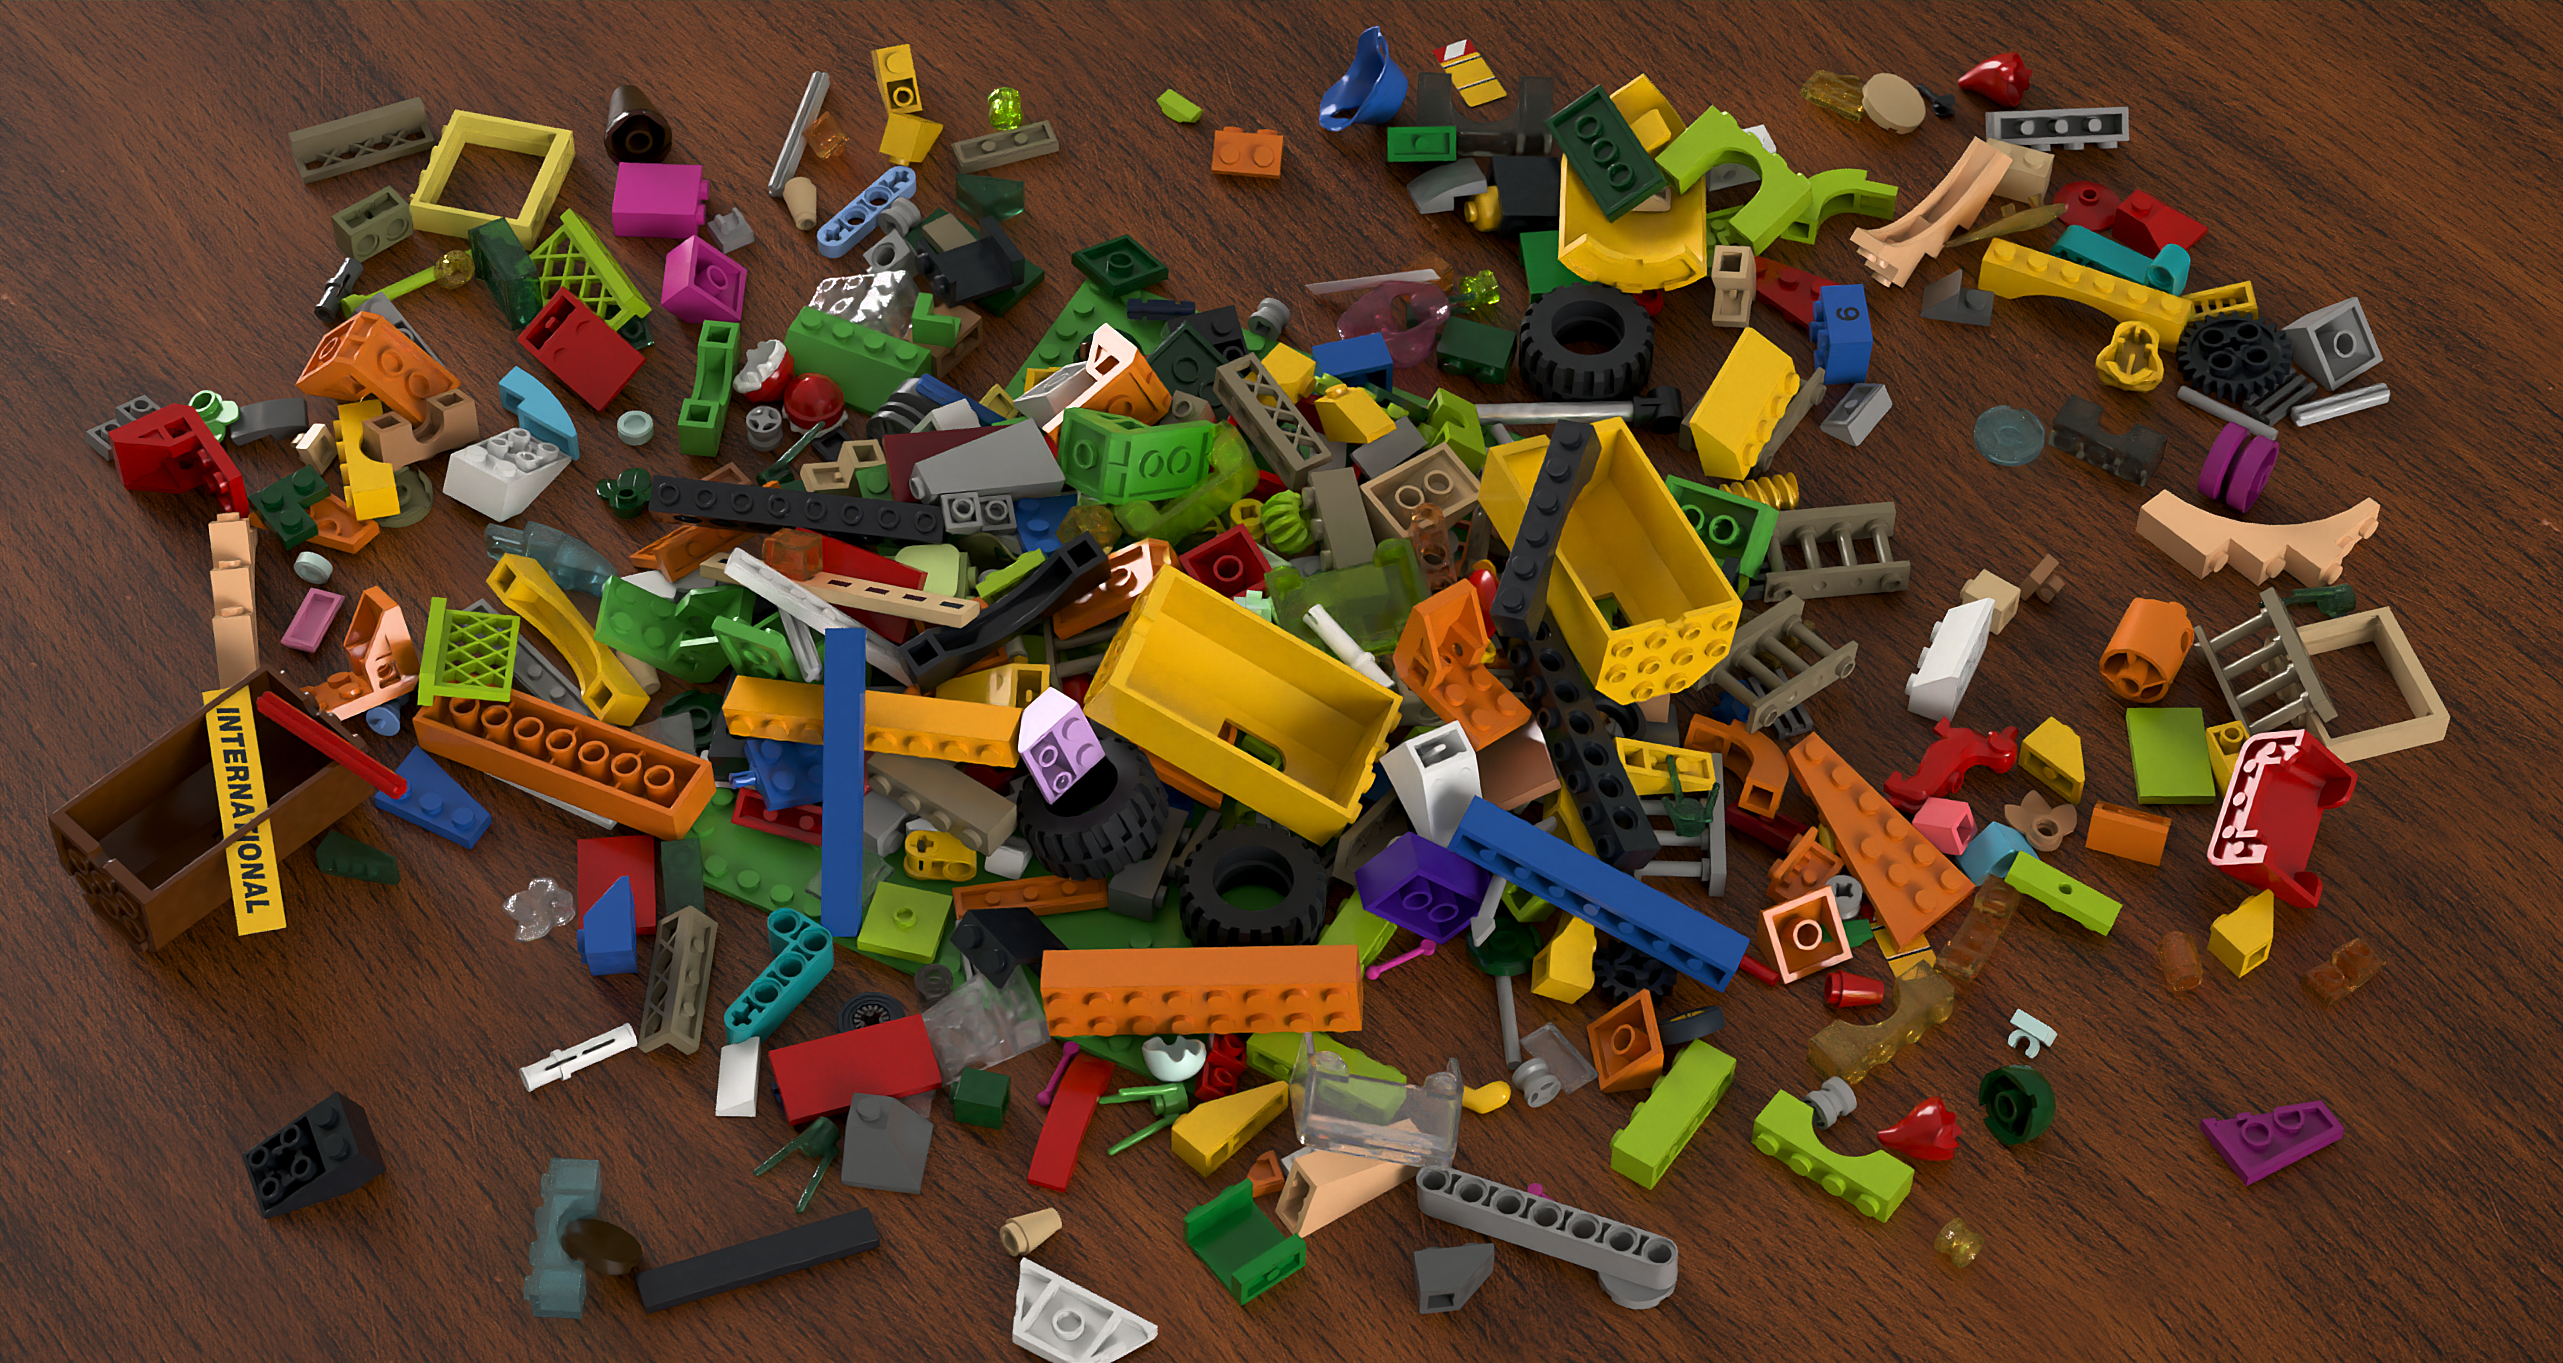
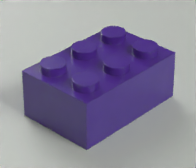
M1410 831L1399 837L1394 843L1354 872L1364 910L1441 945L1469 926L1472 917L1478 916L1490 883L1487 869Z

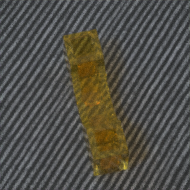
M1923 959L1895 979L1891 999L1895 1013L1889 1019L1871 1026L1853 1025L1837 1019L1810 1038L1806 1062L1826 1081L1835 1076L1841 1078L1847 1084L1851 1083L1854 1085L1861 1081L1868 1070L1876 1064L1888 1062L1894 1056L1896 1050L1907 1042L1909 1044L1916 1042L1928 1027L1934 1023L1940 1024L1944 1022L1953 1011L1956 988Z

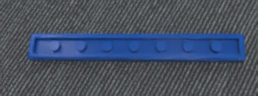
M825 628L821 926L826 928L832 937H859L862 929L865 628Z

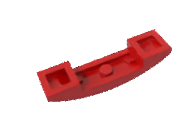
M1080 1053L1074 1058L1061 1081L1047 1114L1031 1162L1027 1183L1063 1193L1066 1192L1078 1162V1150L1099 1098L1106 1093L1115 1071L1116 1063Z

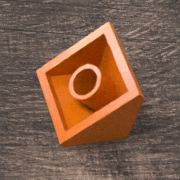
M2098 800L2093 810L2085 847L2159 867L2172 819Z
M1825 885L1759 912L1756 944L1771 968L1780 974L1779 980L1782 984H1787L1852 958L1831 885ZM1820 924L1825 926L1833 938L1832 942L1823 943Z
M1643 989L1586 1026L1600 1090L1605 1093L1652 1088L1658 1077L1662 1075L1664 1052L1650 992Z

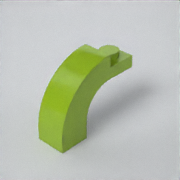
M1836 169L1808 178L1812 184L1813 204L1781 233L1780 238L1814 245L1821 224L1829 217L1840 213H1859L1892 220L1896 207L1898 187L1867 181V170Z

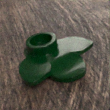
M630 468L623 471L616 480L603 478L596 484L598 497L608 501L610 508L614 511V515L619 518L632 519L638 517L643 511L642 508L650 502L651 476L645 469Z

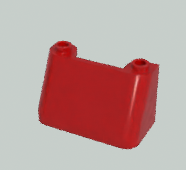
M2306 729L2253 735L2243 744L2208 848V861L2222 873L2264 892L2270 889L2274 893L2275 898L2294 907L2317 908L2323 887L2322 880L2315 873L2305 871L2324 810L2338 808L2350 800L2358 774Z

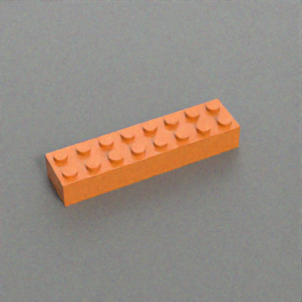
M469 673L473 678L477 677V675ZM454 679V680H451V681L446 682V683L459 684V683H461V682H459L458 680ZM495 683L486 685L487 687L501 688ZM512 688L510 702L434 695L433 706H422L412 719L419 747L677 845L683 840L717 791L711 762Z
M1358 945L1043 951L1040 991L1049 1036L1100 1035L1107 1037L1112 1035L1149 1036L1152 1034L1189 1035L1217 1033L1224 1035L1254 1032L1266 1034L1269 1032L1362 1031L1364 993Z

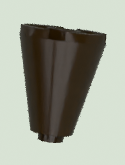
M634 85L621 86L611 96L604 135V146L607 155L617 166H619L620 162L659 164L665 160L671 151L672 131L669 123L643 91Z

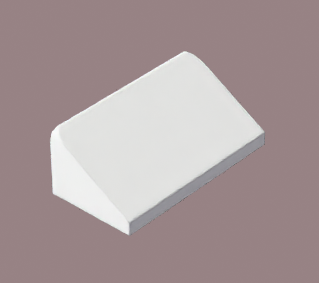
M751 1037L744 1042L722 1047L716 1116L756 1117L761 1060L760 1037Z

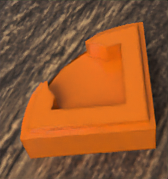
M1274 1150L1260 1155L1257 1158V1162L1246 1175L1245 1179L1249 1178L1253 1183V1197L1281 1191L1284 1188L1285 1180Z

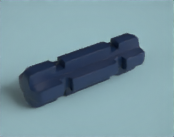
M1129 299L1127 303V317L1130 320H1142V317H1147V320L1167 321L1192 315L1196 312L1195 302L1181 300V304H1176V300L1147 299V303H1143L1142 299Z

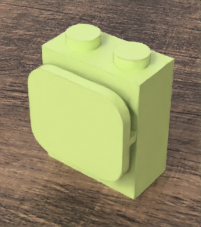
M951 544L912 545L901 549L896 556H884L928 572L923 589L924 592L966 600L975 598V596H972V589H976L975 586L979 584L977 567H971L968 552H959ZM914 625L910 636H917Z

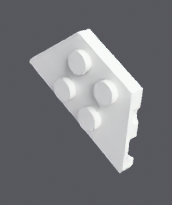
M1023 1258L1020 1263L1016 1314L1012 1332L1013 1343L1052 1363H1111L1152 1341L1157 1336V1326L1026 1258Z

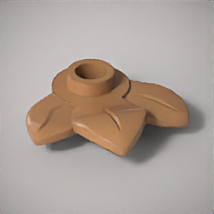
M2031 790L2024 797L2020 806L2012 804L2004 806V815L2008 824L2013 829L2024 834L2027 842L2040 851L2049 852L2056 850L2060 846L2063 836L2072 833L2077 824V812L2073 804H2064L2052 809L2036 790Z

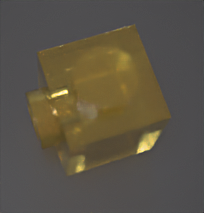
M1105 505L1072 506L1055 534L1061 543L1065 545L1088 530L1104 553L1108 555L1123 530L1114 519L1112 512Z

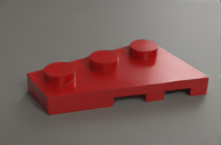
M1759 255L1754 256L1756 265L1755 298L1764 305L1771 304L1783 312V318L1792 324L1796 321L1808 329L1807 334L1809 335V322L1814 321L1813 301H1818L1821 286L1842 284Z

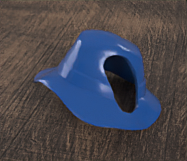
M1380 26L1370 27L1360 35L1356 57L1344 77L1323 95L1319 114V125L1330 131H1340L1352 123L1380 126L1390 121L1400 109L1406 97L1408 79L1402 69L1389 57L1388 44L1381 34ZM1379 42H1380V45H1381V47H1382V50H1383V53H1384V56H1385V61H1384V57L1382 56V54H1381V52H1380V50H1379ZM1359 108L1352 119L1333 118L1335 114L1342 110Z

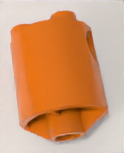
M2133 599L2099 661V673L2104 683L2113 692L2125 699L2138 703H2153L2165 696L2194 642V629L2190 620L2186 617V608L2177 602L2166 603L2155 599Z

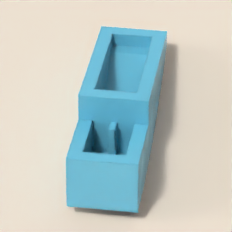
M515 366L498 382L501 406L517 415L519 427L529 431L531 436L558 446L560 451L572 456V460L577 461L580 458L577 432L562 404L536 378Z

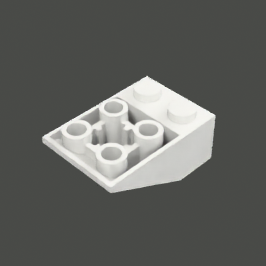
M512 428L450 455L443 493L498 522H502L522 513L571 462L572 456L560 451L559 447L554 444L543 442L531 436V433L525 429Z
M1458 720L1405 741L1379 758L1418 835L1446 849L1474 796L1482 798L1476 754Z

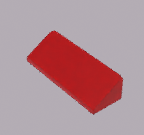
M746 787L740 788L730 823L822 847V807L807 804L768 812L764 800L757 790Z

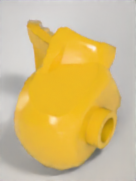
M2127 321L2116 326L2111 344L2105 347L2096 359L2095 369L2101 381L2105 385L2121 388L2123 391L2131 390L2147 393L2153 390L2162 381L2164 373L2162 361L2157 354L2159 333L2157 330L2142 321Z

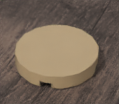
M1881 73L1874 75L1863 87V107L1869 117L1880 127L1886 130L1891 127L1897 130L1895 133L1905 134L1914 131L1923 121L1926 111L1924 101L1918 91L1908 81L1894 74Z

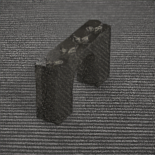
M1418 72L1416 127L1456 126V155L1551 157L1552 134L1544 122L1553 116V77L1519 76L1518 106L1516 110L1503 120L1483 123L1463 117L1453 107L1451 101L1452 73Z

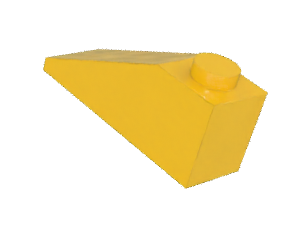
M1615 737L1611 740L1637 796L1707 791L1717 787L1711 753Z
M1282 1080L1199 1104L1189 1114H1182L1174 1122L1171 1128L1172 1151L1207 1178L1288 1107L1289 1085Z

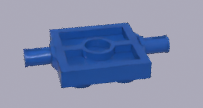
M767 738L746 741L744 751L750 764L749 771L729 774V783L732 789L753 785L761 794L768 812L823 802V745L784 740L778 741Z

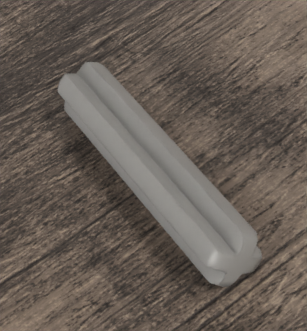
M2381 382L2298 405L2292 408L2291 420H2293L2295 426L2301 427L2384 404L2389 401L2390 390L2385 383Z

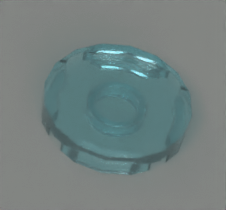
M2007 405L1986 410L1979 416L1973 432L1974 445L1982 456L2002 466H2020L2030 463L2040 455L2044 447L2045 428L2037 416L2029 410L2020 408L2018 411L2010 409L2011 406Z

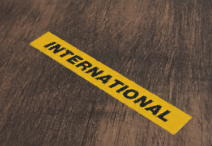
M248 685L206 713L224 839L268 808ZM229 688L202 692L204 706ZM268 818L226 848L239 936L286 928L272 832Z

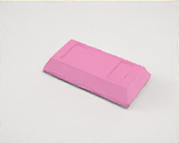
M311 587L285 632L281 644L314 654L344 602L345 596Z

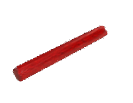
M265 691L261 697H258L256 701L258 711L392 799H399L402 794L406 793L408 789L406 779L273 692Z

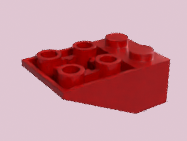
M564 286L557 291L516 339L600 413L606 409L647 361L640 352L583 300Z

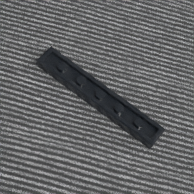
M866 1207L634 1274L645 1313L650 1314L880 1247V1239L869 1209Z

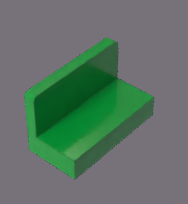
M1456 126L1387 127L1386 161H1456Z

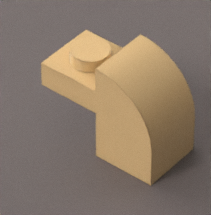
M1716 245L1711 275L1716 287L1712 323L1714 326L1746 328L1749 326L1752 301H1755L1756 265L1754 255L1749 246Z
M877 439L844 441L837 462L803 464L800 476L807 492L863 498L855 472L886 463L885 456Z

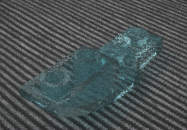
M528 521L524 531L489 523L484 532L487 556L489 558L500 561L505 553L536 559L542 568L549 572V576L556 585L562 589L581 591L602 598L603 584L611 575L619 577L618 571L596 550L573 536L552 527Z

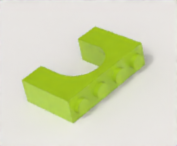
M1712 105L1654 159L1655 165L1668 185L1680 196L1707 171L1718 165L1735 163L1752 169L1762 181L1761 187L1756 196L1728 223L1730 238L1740 246H1749L1753 255L1758 256L1813 204L1812 184L1803 174H1795L1791 171L1779 154L1776 152L1771 154L1762 147L1760 139L1750 131L1746 133L1738 127L1737 121L1731 114L1726 111L1721 113Z

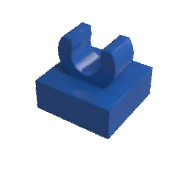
M1738 680L1752 692L1746 680ZM1729 692L1719 693L1718 697L1721 701L1719 707L1714 706L1711 708L1715 719L1719 722L1727 721L1729 725H1731L1734 719L1747 724L1750 709Z

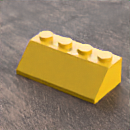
M1746 327L1689 422L1705 476L1744 481L1751 467L1755 466L1763 446L1770 440L1777 422L1784 416L1792 396L1799 390L1800 378L1795 371L1792 358L1753 328Z

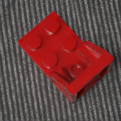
M172 403L108 432L119 481L125 489L183 494L200 485H204L209 495L215 493L217 496V503L222 514L239 512L240 519L248 518V515H250L242 474L193 406Z

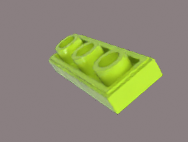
M2022 850L2019 851L2004 879L2006 883L2012 885L2017 891L2036 898L2047 904L2052 910L2061 912L2082 923L2087 929L2097 931L2104 936H2107L2122 907V904Z

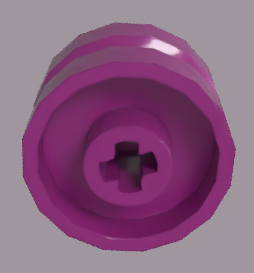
M2229 422L2217 437L2207 456L2197 485L2198 493L2213 500H2218L2226 493L2227 506L2242 513H2247L2259 498L2269 479L2277 459L2279 442L2263 435H2258L2251 441L2250 429L2235 422Z

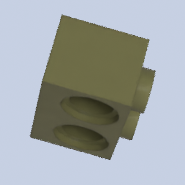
M390 185L331 216L336 246L348 258H353L360 263L414 234L409 204Z

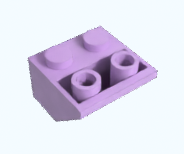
M1049 687L1023 711L1018 751L1046 802L1053 804L1106 754L1079 704L1054 688Z

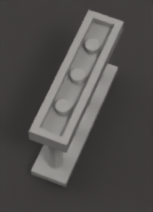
M1711 753L1717 787L1713 790L1705 791V798L1700 797L1699 801L1640 800V795L1638 796L1646 815L1699 816V820H1706V828H1700V831H1653L1661 846H1698L1700 850L1707 851V858H1702L1701 862L1651 860L1644 869L1624 871L1625 874L1631 875L1640 882L1642 875L1701 877V881H1708V896L1724 897L1727 872L1722 753Z

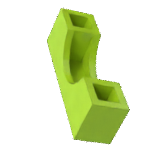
M1780 1089L1754 1120L1751 1143L1756 1145L1764 1154L1773 1155L1789 1165L1797 1174L1807 1176L1819 1183L1828 1193L1840 1196L1855 1205L1864 1215L1874 1217L1885 1223L1909 1194L1915 1169L1881 1149L1861 1157H1848L1832 1152L1817 1139L1813 1131L1812 1117L1814 1109Z

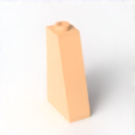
M1406 1119L1295 1158L1275 1213L1292 1235L1297 1233L1303 1238L1417 1175L1425 1163L1431 1146L1413 1123Z

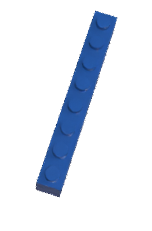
M1476 795L1472 799L1447 849L1721 993L1724 992L1736 972L1751 940L1734 929L1718 923L1701 912L1676 901L1667 894L1657 891L1636 880L1631 875L1617 870L1598 858L1575 848L1564 840L1535 827L1528 821L1520 819L1497 807L1492 802Z

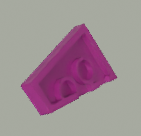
M2321 1100L2276 1107L2274 1112L2251 1115L2250 1112L2239 1113L2235 1115L2234 1119L2216 1121L2215 1117L2201 1119L2199 1127L2245 1186L2341 1139L2345 1130Z

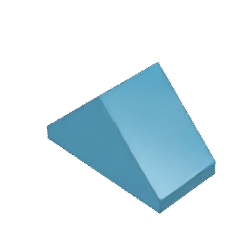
M1995 821L1968 844L1961 856L1955 855V862L1960 870L1976 887L2006 877L2020 850L2038 860L2040 859L2027 842L2024 834Z

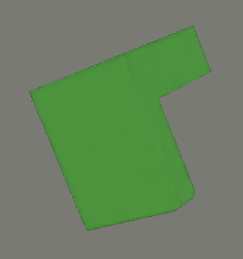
M919 292L911 317L913 342L954 348L961 328V318L934 314L933 294Z

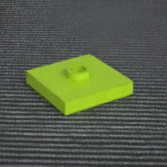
M879 881L857 939V949L932 965L954 905L953 896Z

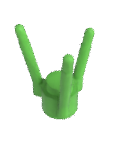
M1179 1081L1162 1086L1123 1088L1118 1091V1094L1101 1096L1098 1101L1099 1104L1150 1099L1154 1114H1162L1164 1117L1110 1147L1107 1153L1114 1155L1164 1127L1173 1125L1179 1114L1187 1112L1188 1099L1182 1082Z

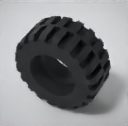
M1573 282L1570 287H1565L1564 285L1552 289L1551 294L1546 292L1537 298L1536 303L1534 302L1525 312V317L1522 319L1518 358L1519 367L1521 368L1520 374L1523 381L1529 384V389L1537 397L1543 396L1542 400L1545 403L1630 401L1631 393L1640 394L1643 391V387L1648 384L1651 376L1655 343L1653 322L1649 319V314L1642 305L1638 306V301L1629 294L1623 295L1622 291L1616 287L1605 288L1602 287V283L1592 282V285ZM1576 341H1590L1609 348L1610 351L1598 355H1582L1567 350L1563 345Z
M1096 736L1106 755L1053 804L1046 802L1032 775L1028 774L1022 785L1024 790H1019L1016 801L1017 822L1034 855L1045 870L1064 879L1071 877L1075 881H1086L1088 877H1092V879L1098 880L1106 878L1105 874L1111 872L1117 874L1125 870L1124 866L1131 862L1135 864L1143 858L1142 853L1146 849L1151 850L1156 844L1157 834L1162 835L1166 825L1165 819H1167L1169 813L1168 796L1148 757L1142 750L1138 749L1137 745L1126 740L1122 741V739L1108 736L1106 740H1103L1102 737ZM1099 803H1102V804L1099 805L1097 808H1095V809H1093V810H1091V811H1089V812H1087V813H1085V814H1082V813L1085 812L1087 809H1089V808H1091V807H1093V806H1095V805H1097V804H1099Z
M1245 823L1236 824L1232 830L1226 831L1223 828L1214 832L1211 840L1207 837L1196 845V851L1193 850L1188 854L1184 861V868L1180 873L1179 910L1185 936L1191 939V945L1194 948L1314 945L1317 942V936L1324 927L1326 915V873L1324 867L1320 864L1319 856L1312 848L1307 849V842L1297 835L1292 838L1289 836V831L1277 827L1276 830L1269 829L1267 824L1256 823V827H1246ZM1255 884L1272 888L1282 894L1285 899L1271 908L1249 911L1231 906L1221 896L1235 887Z

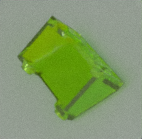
M1223 419L1209 429L1212 435V447L1204 456L1214 471L1159 511L1150 502L1143 499H1134L1125 505L1104 504L1131 544L1148 537L1168 541L1173 548L1255 489L1260 480V471L1245 440L1235 426Z
M1409 537L1400 540L1391 538L1382 541L1374 551L1372 561L1301 578L1299 570L1289 566H1279L1268 573H1264V585L1274 625L1340 662L1342 660L1302 621L1305 614L1312 616L1308 611L1313 606L1321 604L1323 609L1364 652H1370L1375 657L1374 662L1377 664L1393 659L1392 656L1413 606L1429 598Z

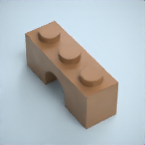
M458 388L425 399L427 406L426 418L423 424L415 430H412L411 422L394 410L362 421L367 458L376 462L391 463L393 472L401 470L407 464L418 460H429L443 451L466 446L468 442L480 438L475 401Z

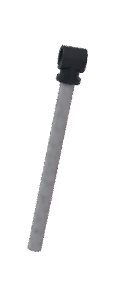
M1673 386L1653 388L1647 393L1646 397H1640L1639 393H1631L1630 401L1474 404L1476 405L1480 425H1496L1498 423L1503 425L1557 423L1558 419L1579 423H1593L1621 416L1624 422L1631 423L1632 429H1639L1641 425H1649L1650 430L1654 433L1667 435L1679 432L1680 424L1684 419L1681 391ZM1408 417L1415 427L1419 426V421Z

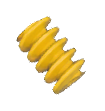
M1788 472L1785 478L1777 474L1771 480L1768 477H1761L1757 483L1753 479L1745 481L1744 486L1740 482H1733L1730 488L1726 484H1721L1719 487L1721 491L1767 504L1778 511L1785 509V511L1795 510V507L1798 506V485L1792 472Z

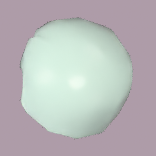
M1182 1035L1177 1036L1176 1042L1173 1045H1166L1160 1037L1156 1036L1146 1041L1142 1047L1148 1069L1155 1077L1164 1082H1179L1192 1077L1203 1067L1206 1058V1049L1203 1042L1198 1039L1186 1040Z

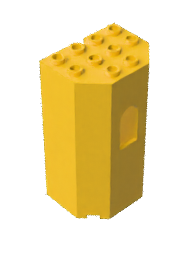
M1621 416L1589 423L1594 425L1602 450L1592 479L1577 496L1562 529L1551 569L1547 604L1562 636L1595 689L1619 704L1626 705L1637 701L1643 702L1669 692L1677 693L1689 688L1729 654L1743 603ZM1546 434L1489 447L1478 501L1510 552L1512 551L1551 441L1547 438ZM1612 597L1630 627L1612 631L1594 601Z
M1165 563L1138 595L1131 607L1132 611L1112 638L1084 697V704H1086L1083 708L1084 715L1320 847H1323L1332 837L1338 839L1347 823L1352 825L1361 812L1363 804L1358 801L1361 794H1366L1374 782L1376 774L1371 772L1373 769L1372 765L1374 762L1378 764L1380 762L1379 758L1387 752L1389 743L1385 742L1388 732L1392 733L1400 722L1402 713L1398 712V709L1404 697ZM1224 721L1274 748L1283 760L1282 773L1217 737Z

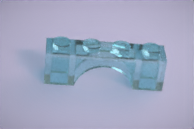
M551 1158L549 1173H542L540 1195L544 1197L543 1207H537L535 1213V1231H539L538 1241L531 1242L529 1263L530 1266L534 1267L532 1276H526L524 1282V1300H530L534 1317L582 1319L587 1288L584 1263L579 1260L575 1261L561 1248V1238L565 1227L570 1221L580 1218L588 1219L598 1215L602 1189L599 1160Z

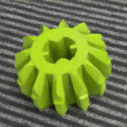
M1290 490L1283 493L1279 492L1260 507L1262 514L1260 521L1265 526L1264 532L1269 535L1271 543H1275L1281 553L1285 552L1289 555L1300 553L1314 543L1310 528L1311 513L1309 509L1306 510L1304 508L1300 494Z

